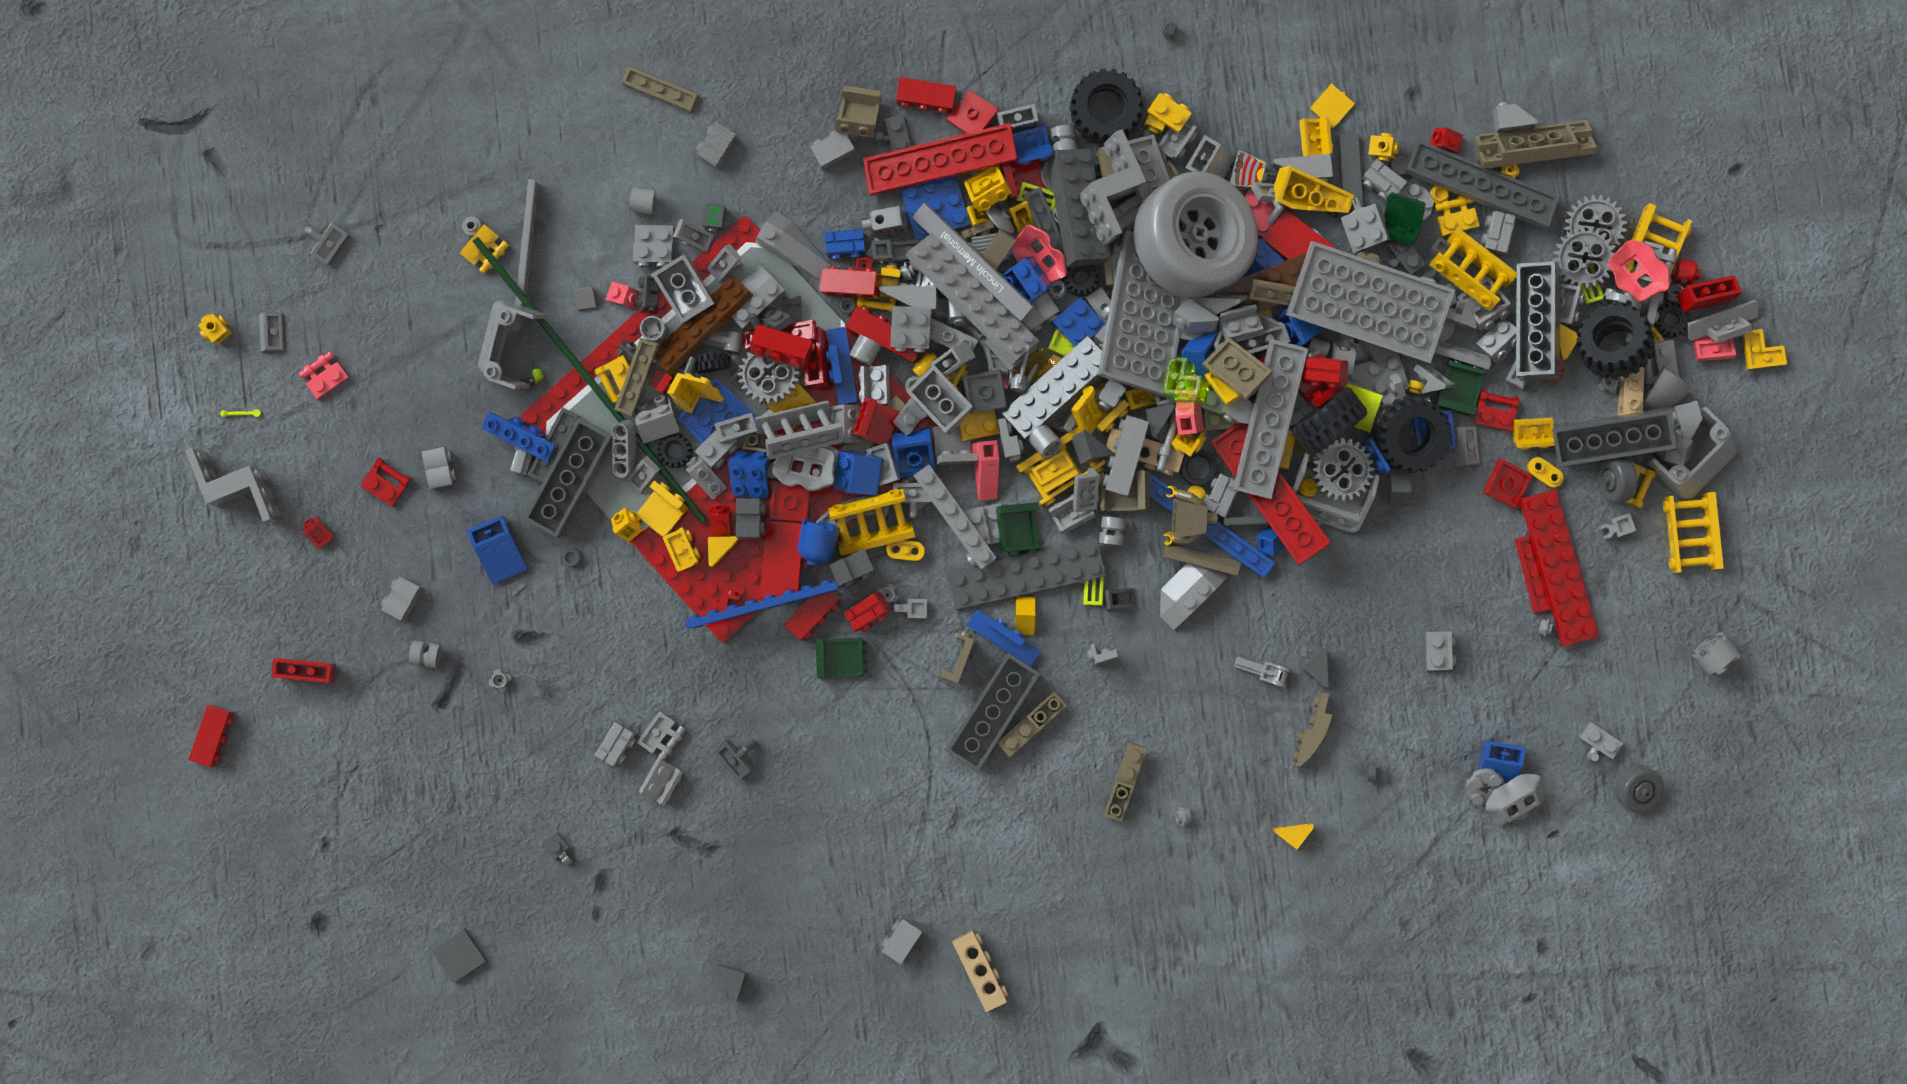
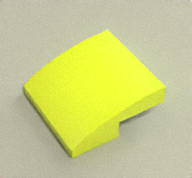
M1348 383L1344 388L1352 389L1367 409V415L1354 427L1370 433L1383 395Z

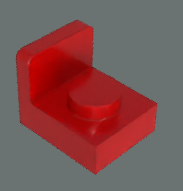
M318 516L309 518L303 524V533L319 549L334 537Z

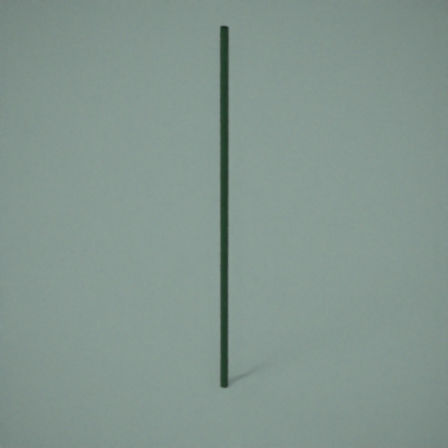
M479 237L475 238L472 242L523 305L538 311ZM536 319L617 421L620 423L626 420L621 412L614 410L615 405L549 323L545 319ZM636 432V444L660 468V474L673 490L685 499V505L701 524L708 519L646 443L643 444L641 437Z

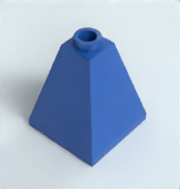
M1288 309L1275 317L1277 322L1285 324L1291 341L1289 344L1302 346L1323 329V327L1287 316Z

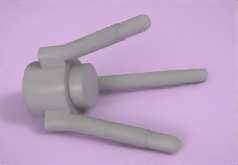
M1027 345L1028 351L1024 354L1020 374H1015V377H1013V369L1009 370L1008 385L1010 390L1014 392L1024 393L1025 390H1028L1038 367V364L1035 363L1026 380L1024 372L1030 345Z

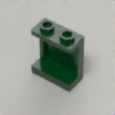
M1453 359L1446 363L1443 375L1455 385L1451 388L1439 390L1435 405L1443 410H1452L1454 413L1473 417L1477 411L1476 404L1486 371L1482 370V367L1473 364L1470 367L1463 365V361Z
M1038 502L996 507L1001 553H1008V556L1020 555L1019 551H1026V554L1037 553V549L1043 548V544L1038 542L1035 511L1039 510Z
M863 638L816 639L817 678L864 676V672H867V661H863V653H867V644L863 642Z

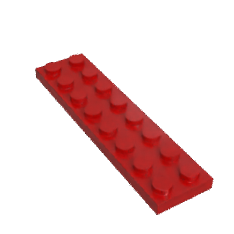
M1010 123L863 158L870 196L1018 161Z
M1241 423L1235 424L1211 441V444L1235 477L1248 430L1247 426ZM1279 470L1271 499L1248 494L1299 566L1331 544Z
M1554 489L1519 499L1561 646L1565 647L1599 637L1557 490Z

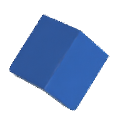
M1270 525L1257 534L1258 551L1275 556L1285 548Z

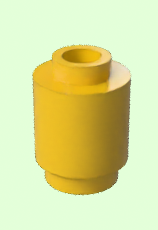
M926 353L914 365L915 367L912 371L921 378L931 368L930 364L938 357L934 353L931 355Z

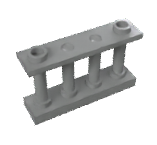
M828 400L754 417L757 428L756 434L765 433L768 438L766 440V452L769 460L843 442L842 425L840 422L831 424L828 419L830 418ZM821 420L823 426L813 429L810 422ZM802 424L805 431L794 433L792 427ZM784 429L787 434L775 437L773 431Z

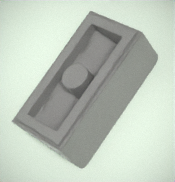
M262 312L259 314L261 352L283 351L282 313Z
M1476 427L1454 428L1457 446L1454 449L1456 466L1479 465Z

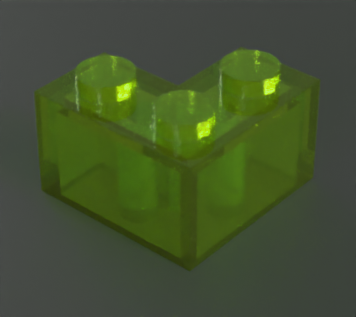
M1169 357L1162 394L1170 402L1206 403L1210 385L1202 376H1194L1195 366L1188 358Z

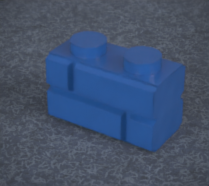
M863 229L825 232L827 257H831V260L843 259L842 256L849 255L850 258H861V254H865Z

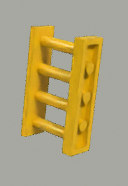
M1649 203L1644 207L1631 240L1642 242L1647 239L1669 249L1677 250L1675 256L1677 258L1685 237L1688 238L1692 231L1690 226L1692 220L1688 219L1683 225L1657 215V212H1654L1657 206ZM1655 222L1680 232L1676 243L1651 233L1648 229L1649 224ZM1631 260L1625 265V268L1630 273L1636 270V265L1633 264L1635 260Z
M1457 227L1447 239L1451 246L1443 255L1439 252L1429 265L1491 311L1500 301V298L1496 296L1502 285L1507 288L1517 277V272ZM1456 250H1459L1466 256L1459 267L1450 261ZM1471 262L1481 269L1475 278L1465 272ZM1486 274L1496 280L1490 290L1481 284Z
M1076 427L1060 438L1062 446L1057 453L1065 450L1078 471V475L1082 474L1066 450V444L1072 441L1073 436L1080 433L1079 427ZM1037 452L1017 465L1016 468L1020 474L1022 472L1028 474L1043 497L1039 501L1040 506L1043 504L1048 506L1056 501L1054 497L1073 486L1075 479L1067 484L1059 485V489L1052 494H1049V492L1045 494L1031 469L1038 462L1043 463L1050 458L1045 459ZM1103 460L1099 464L1098 462L1089 464L1097 473H1100L1104 470L1103 466L1106 463Z
M894 489L885 494L846 504H836L828 508L830 519H837L840 527L842 540L837 542L841 556L915 537L912 522H905L900 503L906 501L903 489ZM893 504L898 525L887 527L882 507ZM874 509L879 530L868 532L863 512ZM856 514L861 534L850 537L845 517Z
M1716 492L1703 494L1701 500L1674 502V496L1665 497L1663 511L1666 512L1671 554L1669 568L1672 570V573H1680L1681 567L1707 564L1711 570L1724 569ZM1698 507L1704 509L1705 517L1703 519L1676 521L1675 509ZM1700 526L1706 528L1707 536L1705 538L1678 540V528ZM1703 545L1708 547L1709 555L1707 557L1680 559L1679 548Z

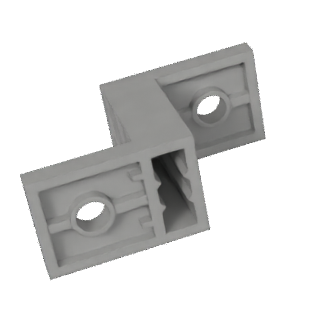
M1123 129L1116 131L1104 143L1105 153L1110 157L1115 173L1091 182L1080 193L1081 202L1086 206L1089 220L1094 224L1097 230V238L1102 241L1103 246L1110 244L1122 233L1109 203L1133 194L1146 182Z
M195 448L185 450L206 504L217 507L252 492L263 522L270 524L280 522L279 516L281 514L278 507L274 506L272 502L274 498L273 493L265 484L267 479L263 470L260 471L259 468L249 465L217 478L214 471L210 470L208 465L210 460L206 452Z

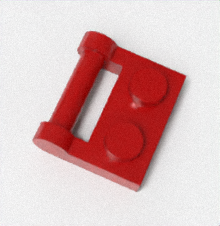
M1481 390L1473 424L1511 432L1519 398H1508ZM1485 401L1510 405V409L1507 411L1484 406Z
M379 457L360 486L391 507H394L412 478L402 475L384 463L385 461ZM381 469L398 480L400 485L398 487L377 473Z

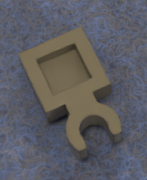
M990 220L976 225L974 228L961 231L962 238L968 240L975 236L992 234L991 231H994L993 222Z

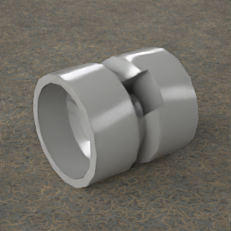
M1061 125L1050 129L1052 141H1055L1053 151L1078 149L1077 141L1074 140L1076 137L1074 125Z
M648 316L641 322L640 332L646 340L659 344L667 336V327L660 318Z
M1102 516L1101 528L1103 531L1100 532L1099 544L1123 547L1124 535L1122 532L1125 531L1127 520ZM1110 531H1114L1115 536L1110 535Z
M413 640L409 652V664L416 666L425 664V667L437 669L442 654L441 644L429 643L426 645L423 641Z

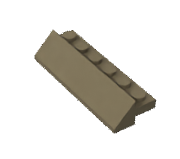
M1588 120L1474 135L1478 164H1481L1483 169L1536 161H1550L1552 159L1570 158L1580 155L1587 156L1597 153V146L1592 138V128Z

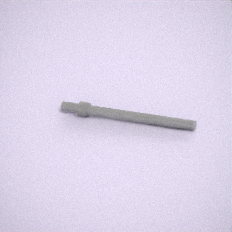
M1176 406L1173 410L1164 445L1159 452L1160 459L1157 466V471L1164 472L1167 460L1170 459L1172 453L1171 443L1177 428Z

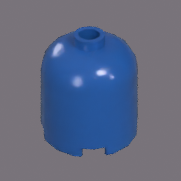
M804 518L797 546L799 555L807 560V564L818 566V563L828 562L834 554L840 527L824 521H819L816 524L812 523L811 519Z

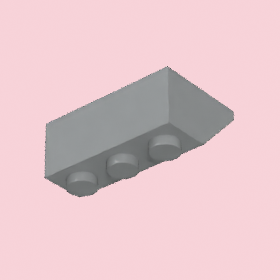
M761 265L741 282L753 296L731 317L743 331L752 325L749 318L751 313H756L757 317L763 314V311L770 308L786 294L781 285Z
M935 365L906 391L930 418L949 435L964 421L974 407Z

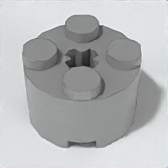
M1723 632L1716 633V638L1709 641L1706 639L1694 650L1696 654L1692 655V657L1706 674L1712 675L1716 672L1720 675L1727 669L1726 665L1740 657L1738 649Z

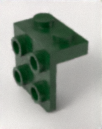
M1394 192L1389 194L1384 214L1386 222L1384 223L1390 239L1413 246L1420 234L1426 207L1425 202Z

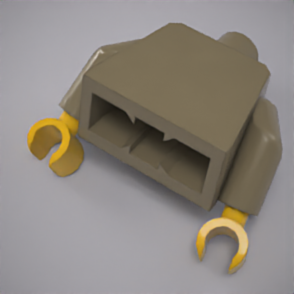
M1176 486L1167 487L1173 490V494L1167 493L1165 495L1167 497L1176 496V498H1173L1172 532H1167L1163 535L1169 536L1171 540L1165 541V545H1170L1172 542L1190 544L1200 538L1201 534L1206 533L1207 524H1217V513H1208V507L1203 504L1202 499L1188 491L1178 490Z

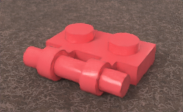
M331 351L325 355H320L318 360L311 365L307 364L299 372L302 379L308 375L312 378L306 385L318 400L349 379V376L339 362L333 365L330 364L329 361L334 358ZM324 366L326 370L317 375L315 370Z

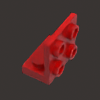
M1039 159L1031 160V163L1026 165H1020V163L1016 162L1001 165L1003 176L1012 192L1008 195L1010 202L1017 200L1022 182L1046 189L1041 177ZM1025 187L1024 191L1029 192L1032 191V189Z
M1318 353L1314 356L1324 358L1321 353ZM1303 368L1299 390L1311 406L1319 407L1348 383L1340 384L1339 387H1328V383L1322 382V385H1310V381L1303 379L1305 370Z
M864 398L852 435L878 445L889 443L895 427L893 421L899 415V411L879 404L875 399Z

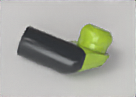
M534 369L532 377L519 381L530 384V387L543 380L544 374H542V369Z

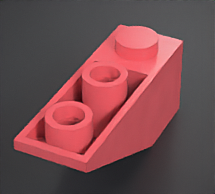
M1196 374L1177 376L1176 422L1178 435L1204 431Z
M997 440L971 444L972 453H978L979 461L974 462L978 501L997 499L999 475Z

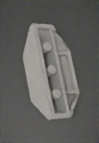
M1257 313V316L1263 327V333L1234 340L1243 349L1255 356L1267 352L1270 339L1285 343L1291 342L1284 323L1277 322L1260 313ZM1221 329L1213 345L1215 350L1225 341Z
M1187 563L1161 588L1160 617L1174 630L1228 576L1224 572Z

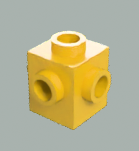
M1381 133V136L1371 135L1368 154L1384 162H1389V159H1395V154L1399 152L1397 139L1388 133Z
M207 314L198 325L202 330L200 334L207 341L210 339L216 345H219L232 334L226 326L228 322L222 315Z
M624 507L611 518L614 533L626 542H630L642 532L639 522L640 518L634 511L631 512Z

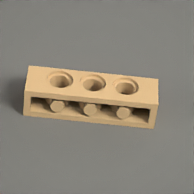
M1643 367L1639 368L1640 372L1629 374L1630 377H1619L1617 416L1643 412Z
M1111 428L1106 447L1113 452L1111 456H1115L1116 449H1113L1116 437L1120 438L1122 432ZM1144 438L1142 448L1149 451V456L1142 458L1139 455L1138 462L1144 464V468L1155 470L1159 463L1157 456L1164 444ZM1171 447L1170 459L1167 460L1165 470L1162 472L1169 476L1178 474L1184 453L1177 451L1174 447Z
M972 930L952 940L985 1011L988 1012L1007 1003L1006 997L1009 995L1004 985L1000 987L997 981L1000 979L996 968H991L989 962L992 960L987 950L983 952L980 946L983 944L979 933L975 934ZM976 948L979 953L975 958H971L967 954L968 949ZM979 965L987 968V972L984 975L976 973V968ZM987 983L995 985V990L992 993L984 990V986Z

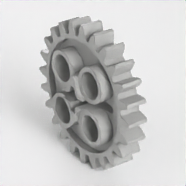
M1591 195L1590 200L1586 196L1583 197L1584 203L1577 200L1578 207L1573 205L1570 207L1573 213H1566L1570 219H1566L1564 222L1569 225L1563 228V230L1569 231L1572 235L1574 234L1573 228H1576L1578 232L1581 230L1582 225H1579L1578 222L1592 224L1597 221V225L1612 227V230L1599 228V233L1605 232L1608 238L1612 239L1609 245L1620 246L1618 239L1625 238L1621 235V232L1627 231V229L1622 228V225L1627 224V221H1622L1621 218L1626 214H1619L1622 207L1615 208L1616 201L1610 204V197L1603 201L1602 195H1599L1597 200L1595 195ZM1584 210L1591 211L1592 218L1590 220L1584 219ZM1603 213L1611 215L1609 223H1605L1602 220ZM1573 242L1576 244L1574 250L1582 249V242ZM1594 244L1591 247V252H1595V254H1599L1602 250L1600 244Z
M1581 226V231L1578 232L1576 228H1573L1574 234L1571 235L1567 231V238L1560 237L1563 243H1556V246L1560 249L1559 251H1553L1554 254L1558 255L1553 261L1559 262L1560 276L1566 275L1563 280L1564 282L1571 279L1570 285L1577 282V286L1581 287L1582 283H1584L1585 287L1588 288L1589 283L1592 282L1595 287L1596 280L1603 283V276L1610 277L1607 271L1612 270L1609 268L1608 262L1612 255L1615 254V252H1611L1615 245H1609L1612 240L1611 238L1604 239L1606 236L1605 232L1599 235V228L1592 232V226H1589L1588 231H1585L1584 226ZM1575 241L1582 242V249L1573 251L1572 243ZM1594 244L1601 245L1602 250L1599 254L1591 252V247ZM1584 252H1587L1588 256L1602 258V261L1586 259L1583 262L1581 258L1568 256V253L1584 255ZM1571 260H1577L1579 266L1575 270H1570L1568 263ZM1596 263L1598 270L1595 273H1589L1587 271L1589 264Z
M747 352L748 359L742 358L745 365H739V369L743 372L738 373V376L742 378L738 382L740 385H743L741 387L742 391H747L746 396L748 398L752 396L753 402L759 399L760 405L767 401L768 406H770L771 401L774 400L777 405L778 399L781 398L785 402L784 396L788 395L791 397L790 390H797L794 384L800 383L799 379L795 378L801 376L800 372L796 371L800 368H794L785 363L778 365L779 363L774 361L772 364L767 365L765 361L768 358L757 357ZM781 371L787 372L785 377H778ZM760 372L757 378L751 377L752 373ZM768 384L774 385L770 391L764 390Z
M1341 438L1340 444L1336 440L1333 442V445L1321 451L1322 454H1315L1318 461H1312L1316 465V468L1311 469V471L1316 472L1312 479H1318L1315 486L1321 485L1320 492L1327 491L1326 497H1330L1333 494V500H1337L1340 496L1341 501H1345L1347 495L1348 499L1352 500L1353 494L1356 497L1360 496L1359 490L1366 492L1364 485H1371L1367 480L1374 478V476L1369 474V471L1375 470V468L1369 467V464H1372L1374 461L1367 459L1370 456L1369 453H1363L1366 447L1358 448L1359 442L1352 445V439H1349L1346 443L1345 439ZM1340 451L1346 453L1347 458L1345 461L1339 459ZM1355 457V460L1344 469L1346 473H1340L1331 482V479L1341 471L1340 466H1346L1351 458ZM1328 464L1333 467L1331 475L1325 472V467ZM1355 464L1360 467L1358 475H1355L1352 471V467ZM1341 478L1347 481V486L1344 489L1339 486Z

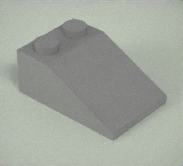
M683 254L652 273V276L681 323L715 304L688 254Z

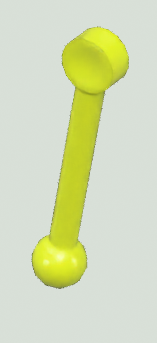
M258 409L247 412H227L222 410L220 415L221 417L233 415H254L259 417L261 412Z

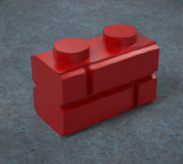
M1306 357L1303 379L1310 381V385H1322V382L1328 383V387H1339L1340 384H1346L1349 362L1348 360Z
M878 591L845 611L844 615L855 632L859 630L865 632L873 627L872 622L877 620L879 623L888 617L887 613L891 611V608L885 601L882 593Z

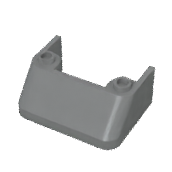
M499 300L492 306L478 361V368L489 381L512 389L529 388L530 384L502 375L503 370L499 363L508 328L515 323L517 314L531 319H545L548 315L506 300Z
M1707 407L1701 408L1700 412L1702 420L1711 428L1709 436L1716 446L1691 471L1682 465H1675L1667 471L1655 458L1644 463L1650 470L1656 472V476L1682 500L1693 498L1737 452V447L1729 429Z
M1305 453L1297 471L1292 490L1315 521L1347 532H1357L1375 498L1379 476H1375L1370 487L1364 486L1366 492L1359 490V497L1353 494L1352 500H1349L1347 495L1345 501H1341L1340 496L1337 500H1333V494L1330 497H1326L1327 491L1320 492L1321 485L1318 486V491L1313 497H1304L1298 489L1303 479H1312L1316 475V472L1311 471L1312 468L1307 466L1309 454Z

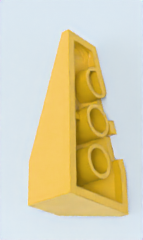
M1292 166L1280 168L1274 184L1276 202L1291 209L1349 213L1352 204L1351 199L1355 196Z

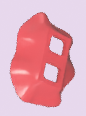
M1027 225L1018 235L1016 242L1012 246V252L1017 262L1019 263L1025 257L1033 256L1051 283L1064 278L1067 275V269L1062 252L1051 247L1049 235L1045 231L1032 225ZM1036 240H1039L1044 247L1039 253L1031 246ZM1047 255H1050L1055 261L1051 268H1048L1043 262Z
M1637 240L1626 241L1612 255L1608 262L1609 268L1614 273L1617 287L1633 295L1639 302L1648 300L1658 293L1665 292L1670 287L1667 265L1659 260L1653 248L1644 242ZM1631 260H1636L1640 268L1630 273L1625 268V265ZM1646 274L1650 277L1652 283L1642 288L1637 280Z

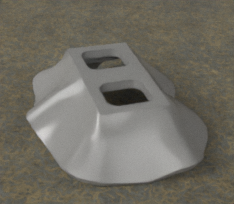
M820 447L778 457L772 472L786 486L800 484L809 491H816L834 483L835 454L829 449ZM796 460L804 462L801 473L791 470L793 462ZM813 464L822 466L821 475L818 477L810 475Z
M1522 774L1496 788L1486 803V812L1489 813L1498 826H1504L1512 820H1525L1531 809L1544 801V793L1541 788L1542 778L1535 774ZM1533 795L1535 799L1534 803H1532L1529 806H1525L1523 800L1526 797ZM1516 805L1518 812L1509 816L1507 809Z

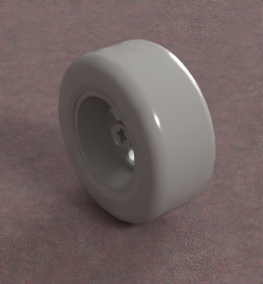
M1194 171L1173 177L1153 190L1144 199L1138 209L1134 222V243L1142 266L1158 285L1178 296L1200 298L1212 295L1230 286L1248 271L1257 252L1258 230L1255 216L1249 203L1234 185L1215 174ZM1187 212L1196 215L1197 221L1191 222ZM1179 220L1185 226L1183 232L1179 230ZM1208 238H1212L1213 249L1207 244ZM1195 248L1202 249L1205 259L1195 255Z

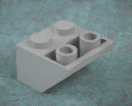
M1204 135L1185 167L1184 173L1202 171L1224 178L1235 157L1220 143Z
M669 394L659 395L654 399L638 403L634 417L643 444L680 432Z

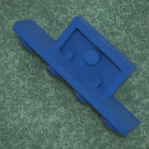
M846 328L828 329L829 351H826L827 362L832 364V370H829L830 381H834L836 386L838 404L857 402L851 357L849 356L850 351Z
M492 412L487 414L482 426L483 430L545 462L550 461L555 444L545 440L547 434L542 432L540 427L530 426L525 423L524 419L519 417L506 420Z
M979 610L974 612L967 626L1026 665L1032 666L1040 650L1026 642L1022 638L1024 636L1016 629L1012 632L1006 628L1008 624L999 618L996 621Z

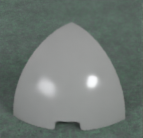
M1665 369L1661 370L1653 387L1647 390L1643 396V410L1649 411L1676 406L1686 397L1690 386L1675 374Z

